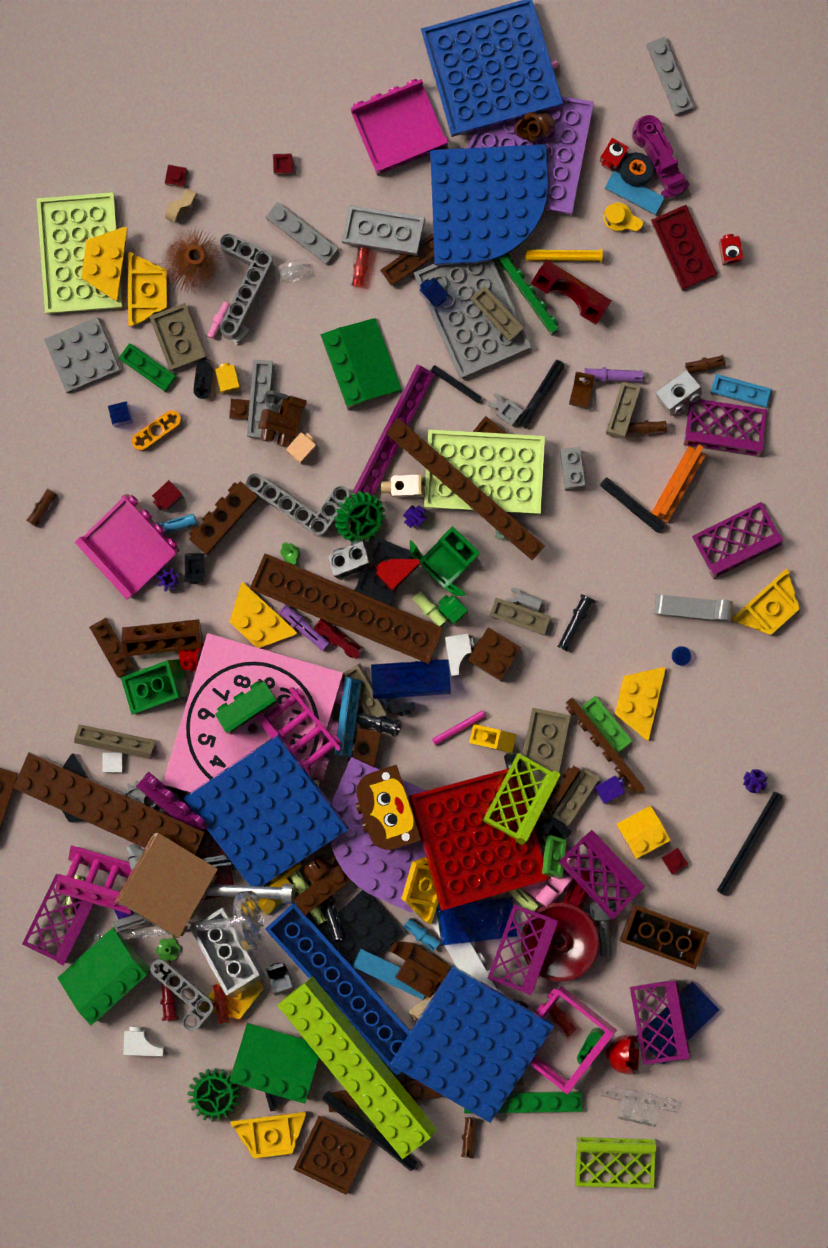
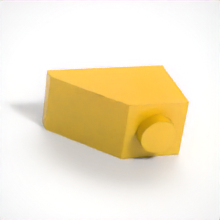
M473 724L469 743L512 753L517 734Z

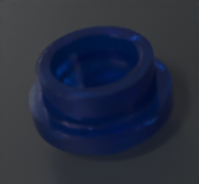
M679 646L673 650L671 657L676 665L683 666L689 663L691 653L688 648Z

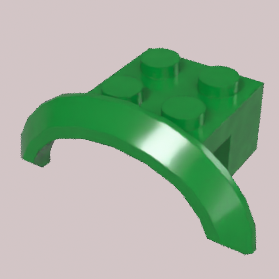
M452 526L424 556L419 551L418 546L411 540L409 541L411 554L420 561V565L434 580L455 596L466 595L460 588L454 586L452 582L479 556L480 552Z

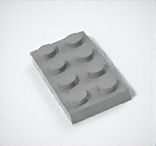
M349 205L342 244L418 256L425 217Z

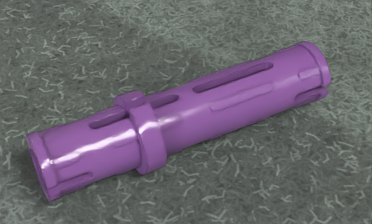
M602 367V369H584L585 373L594 375V380H600L601 383L606 381L642 383L643 370L606 369V367Z
M287 604L278 612L291 623L290 626L292 628L295 627L321 651L330 643L302 619L303 616L301 614L298 615Z

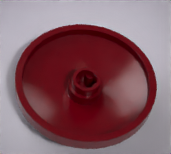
M551 903L547 907L543 906L535 912L559 920L539 976L551 981L562 982L576 979L586 973L595 962L600 945L599 933L592 918L581 908L569 903ZM541 918L532 920L535 931L542 929L546 920ZM529 922L525 923L523 927V937L534 933ZM542 931L537 933L539 938L541 936ZM535 935L524 939L529 950L537 947L538 941ZM521 941L522 953H524L527 950L523 942ZM535 950L530 952L532 957L534 955ZM527 953L523 956L527 964L530 965L531 959Z

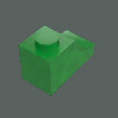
M445 595L438 602L440 604L438 610L452 625L456 624L468 613L464 605L453 595L450 597Z

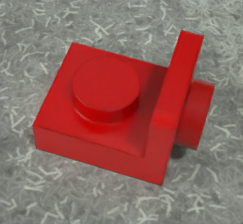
M202 642V648L181 650L179 652L182 670H197L204 642Z

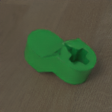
M594 1028L590 1031L577 1055V1061L580 1065L591 1052V1046L594 1048L604 1035L605 1031L603 1029Z

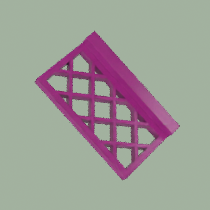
M698 399L694 403H689L683 445L697 447L699 444L704 449L760 457L763 450L767 409ZM693 405H702L706 411L697 416L693 410ZM715 407L721 408L725 413L718 419L711 412ZM734 410L740 411L744 416L737 422L730 415ZM708 413L714 421L705 426L700 418ZM753 413L762 414L761 421L756 425L749 417ZM727 416L733 425L725 430L719 421ZM746 419L752 428L744 433L738 424ZM695 421H698L703 428L699 432L690 431L691 424ZM714 424H717L722 431L718 435H712L708 430ZM736 427L741 435L738 438H732L728 431ZM755 430L759 435V441H751L747 434Z
M762 502L692 536L713 579L783 545V539L778 534ZM760 508L763 514L762 520L758 521L750 518L752 512ZM739 518L747 520L744 530L733 527L735 520ZM749 521L760 525L757 534L746 531ZM762 525L769 527L773 534L768 537L759 535ZM720 527L728 528L727 538L717 536V529ZM732 530L743 533L740 543L729 539ZM704 535L712 537L709 547L701 545L698 538ZM744 535L756 537L754 544L750 546L742 544ZM714 538L725 541L722 551L711 548ZM727 543L737 545V552L734 554L726 553ZM710 551L721 554L719 561L711 564L708 559Z
M593 830L585 834L558 862L611 919H614L645 888L644 884ZM582 844L588 849V855H580V846ZM568 858H576V867H571L566 860ZM580 859H589V868H581ZM593 860H598L602 864V870L593 869ZM581 872H589L590 882L584 881L581 878ZM594 873L602 874L603 883L594 882ZM606 874H611L615 878V884L607 883ZM594 886L603 887V896H598L595 893ZM607 887L616 889V897H608ZM620 888L625 889L630 896L628 898H620ZM608 901H616L617 909L615 912L608 907Z
M56 873L22 945L64 966L94 903L84 900L75 902L74 898L70 896L72 904L62 907L58 896L64 894H57L55 892V884L59 876ZM56 898L59 908L49 911L46 905L47 901ZM73 906L76 914L73 918L66 920L63 909ZM60 911L64 921L53 924L50 914ZM47 915L50 926L40 929L38 919ZM65 923L67 933L58 937L55 927ZM52 928L55 939L45 942L41 931ZM39 933L42 943L34 945L29 943L28 940L32 934ZM56 941L59 948L57 954L54 955L48 952L46 944Z
M514 904L487 979L532 995L559 920ZM516 910L524 912L528 920L517 925L514 918ZM528 914L533 915L535 917L530 919ZM536 918L546 920L544 927L535 931L531 921ZM513 921L515 926L510 928L511 923ZM529 922L534 933L523 937L519 926ZM516 928L521 939L510 943L507 936L508 932ZM542 931L541 936L539 938L537 933ZM535 935L538 941L537 947L529 950L524 939ZM522 941L527 951L516 956L512 945ZM510 947L514 957L503 961L501 951ZM535 950L534 955L532 957L530 952ZM528 953L531 963L529 966L522 968L518 957ZM500 958L502 963L497 965L498 959ZM515 959L520 970L509 974L505 963ZM503 965L507 976L501 979L493 976L495 968ZM521 972L525 979L522 987L514 984L511 976Z
M677 979L631 986L630 992L643 1065L689 1059L691 1054ZM659 986H665L666 995L663 1000L653 994L654 990ZM643 989L649 994L643 1003L636 998L635 990ZM650 996H653L660 1002L655 1011L645 1005ZM662 1004L668 1007L670 1011L666 1019L656 1013ZM642 1007L653 1013L647 1022L639 1017ZM654 1015L664 1021L659 1030L648 1024ZM665 1023L673 1028V1034L670 1038L660 1033ZM646 1026L656 1033L650 1042L642 1034ZM657 1035L667 1041L662 1050L652 1044ZM670 1043L676 1047L677 1055L669 1056L663 1051ZM649 1046L659 1052L655 1059L647 1060L646 1050Z

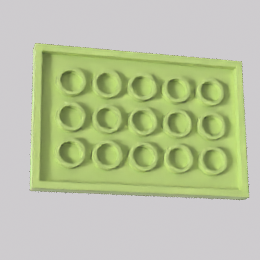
M114 193L36 198L45 313L53 314L123 308L121 282L118 302H116L81 278L86 240L117 229Z
M428 429V445L504 511L541 514L545 436ZM426 469L424 508L473 510Z

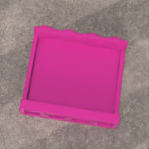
M417 79L410 80L406 83V86L401 88L399 86L393 87L386 94H376L371 97V100L366 102L358 101L350 108L376 175L430 154V150H441L448 147V141L439 125L424 89L422 79L418 81Z
M132 494L122 495V499L84 536L79 537L74 542L126 600L132 598L180 552L177 542L173 538L167 537L164 533L165 529L151 519L152 515L138 505V499Z

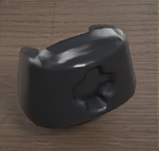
M514 752L507 753L504 756L507 769L510 768L517 755ZM521 760L516 765L518 770L521 767Z

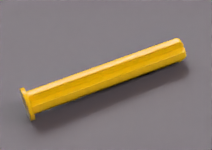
M602 248L600 250H526L527 261H600L602 263L603 257Z

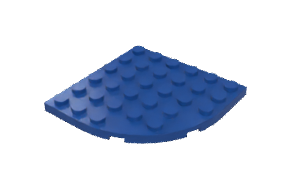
M546 144L430 150L435 266L475 264L492 261L508 252H512L528 239L540 221L547 200Z

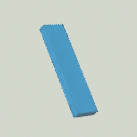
M345 677L337 737L342 744L339 745L341 747L340 751L335 748L334 755L352 756L362 680Z
M360 949L353 964L354 968L415 997L424 999L425 995L395 978L400 969L399 966Z

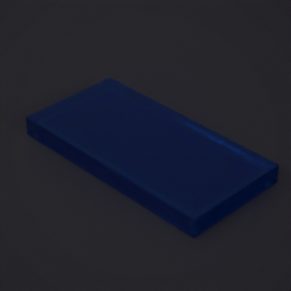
M448 659L430 660L429 664L422 661L371 664L373 699L451 694Z
M512 898L470 902L442 911L440 906H437L436 911L441 945L502 939L513 909ZM513 921L511 923L510 928L515 926ZM516 928L508 932V938L518 936Z
M692 981L680 992L688 1040L719 1011L717 1006ZM665 1007L659 1015L666 1019L670 1011L668 1007ZM655 1016L648 1024L659 1030L664 1021ZM665 1023L660 1033L670 1038L673 1034V1028ZM647 1026L642 1032L643 1037L649 1042L656 1034ZM659 1035L652 1042L660 1050L667 1043ZM669 1043L663 1052L673 1056L677 1050L675 1046ZM649 1046L648 1049L657 1057L659 1052Z

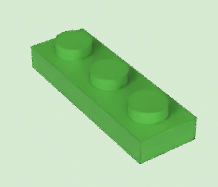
M596 696L581 706V709L617 753L632 742Z

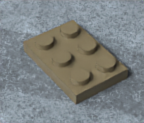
M186 303L149 316L170 371L207 358Z
M532 708L523 756L552 772L556 771L559 773L571 715ZM521 761V765L526 766V763Z

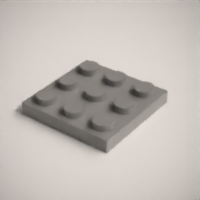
M98 317L44 339L66 393L120 371Z

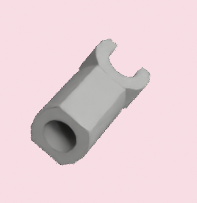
M511 588V591L515 592L517 597L515 599L508 597L507 600L509 602H520L521 606L538 612L542 599L527 593L523 595L518 589Z

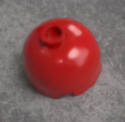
M622 1035L615 1038L610 1048L606 1050V1059L610 1060L612 1068L621 1074L635 1075L636 1073L633 1070H638L640 1052L639 1049L635 1048V1043H638L635 1035Z

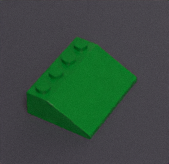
M376 318L339 327L320 334L347 410L402 390Z
M112 927L57 979L77 1011L91 1026L151 972V968L121 934L117 933L115 928Z
M247 1023L229 1082L305 1104L319 1056L305 1039Z

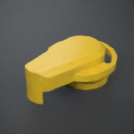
M612 203L604 211V223L612 231L618 232L625 229L638 232L643 226V220L641 221V219L632 215L631 210L623 203ZM605 215H606V218H607V220H608V222L610 223L611 226H609V225L607 224L606 219H605Z

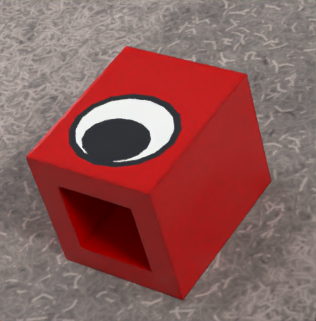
M611 138L599 162L607 170L611 171L613 169L616 171L629 147Z
M734 234L722 236L723 238L718 242L722 265L741 262L743 260L740 236H734Z

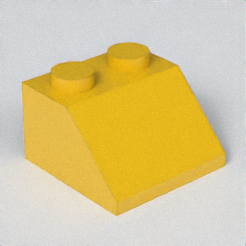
M651 806L616 824L635 859L671 841Z

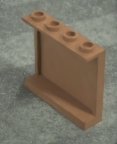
M155 833L114 902L120 906L127 907L170 933L173 938H179L187 931L188 926L186 924L189 919H193L198 911L196 907L199 901L202 902L207 895L206 889L209 884L212 885L217 877L215 873L218 869L163 835Z

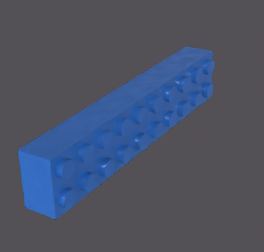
M293 903L265 930L308 978L312 976L315 978L369 1046L397 1076L401 1071L391 1066L390 1062L411 1030L307 915L304 916L295 903Z

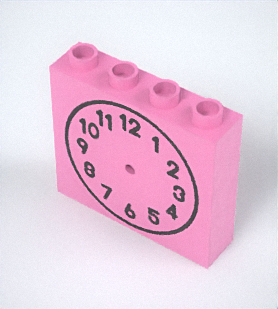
M207 633L163 784L192 792L271 739L255 717L232 733L227 734L215 716L219 706L224 703L229 705L235 701L233 699L234 696L242 691L244 694L251 690L250 686L258 680L261 683L265 681L278 702L262 712L264 715L272 712L293 695L289 691L291 687L294 690L298 688L305 696L302 700L331 736L334 734L337 736L339 721L331 719L335 704L341 705L344 673ZM298 701L273 720L272 726L276 730L279 728L281 730L305 709ZM309 716L289 732L284 741L288 746L295 744L315 728L317 724ZM321 732L302 747L296 756L300 761L308 759L324 745V741L329 742V739ZM321 757L310 766L311 769L308 771L311 773L312 779L324 781L330 759Z

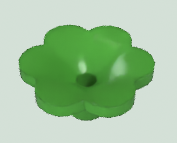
M282 543L280 553L284 557L285 562L292 565L297 564L300 549L292 543Z
M163 938L159 941L156 953L162 959L174 961L177 959V953L180 952L181 948L176 944L174 938H169L168 940Z

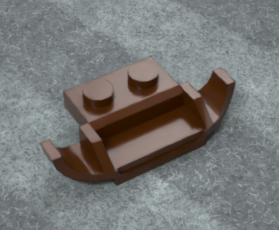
M394 942L389 950L405 960L395 978L428 998L438 982L442 983L451 969L447 962L412 942Z

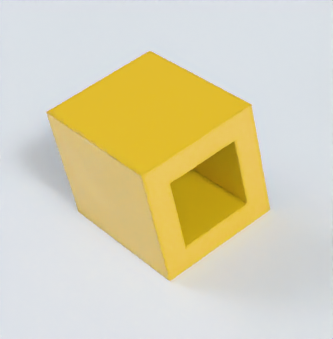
M224 363L215 369L222 394L241 390L234 364Z

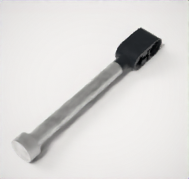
M209 884L206 889V896L282 899V903L293 904L295 898L294 884H283L282 887Z

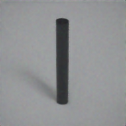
M436 365L430 370L476 403H479L482 399L480 395Z

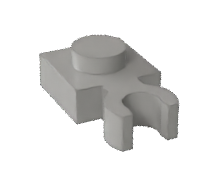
M495 393L494 397L497 398L498 403L492 404L489 401L487 403L488 406L492 409H498L499 411L496 415L512 426L523 410L509 399L505 403L502 402L501 396Z

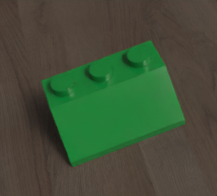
M258 680L250 686V691L245 694L243 691L233 697L235 701L229 705L224 703L217 708L218 712L215 713V716L227 734L232 733L253 719L257 714L278 702L265 681L261 683Z

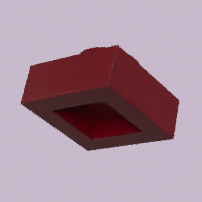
M292 153L273 154L274 175L293 174Z
M168 165L165 185L184 188L188 169Z
M678 847L661 857L671 874L688 865Z

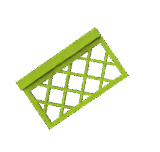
M518 753L483 821L516 839L517 843L523 845L528 840L561 774L556 771L552 772ZM519 760L526 763L528 771L518 772L516 765ZM539 770L546 774L543 781L536 782L533 772ZM529 773L532 784L523 786L520 776ZM516 777L519 787L510 790L508 780ZM533 786L536 795L533 798L527 799L524 789ZM521 790L524 800L514 803L511 792ZM508 793L511 804L501 806L500 796ZM525 803L527 812L519 816L516 805ZM512 807L515 817L506 819L503 809ZM500 811L502 821L495 822L489 819L492 812ZM517 821L519 828L516 833L509 830L507 822Z
M576 1137L575 1186L654 1189L655 1139ZM581 1152H589L593 1158L585 1164L580 1159ZM603 1153H609L613 1157L606 1165L598 1158ZM623 1153H628L632 1157L626 1165L618 1159ZM642 1154H651V1161L645 1166L638 1160ZM595 1160L603 1166L596 1174L589 1168ZM615 1160L623 1167L616 1174L608 1168ZM636 1161L642 1169L634 1175L628 1167ZM585 1169L593 1176L588 1181H580V1174ZM604 1170L612 1176L607 1182L601 1181L598 1178ZM626 1170L632 1178L627 1182H621L618 1176ZM646 1171L650 1175V1183H641L637 1177Z

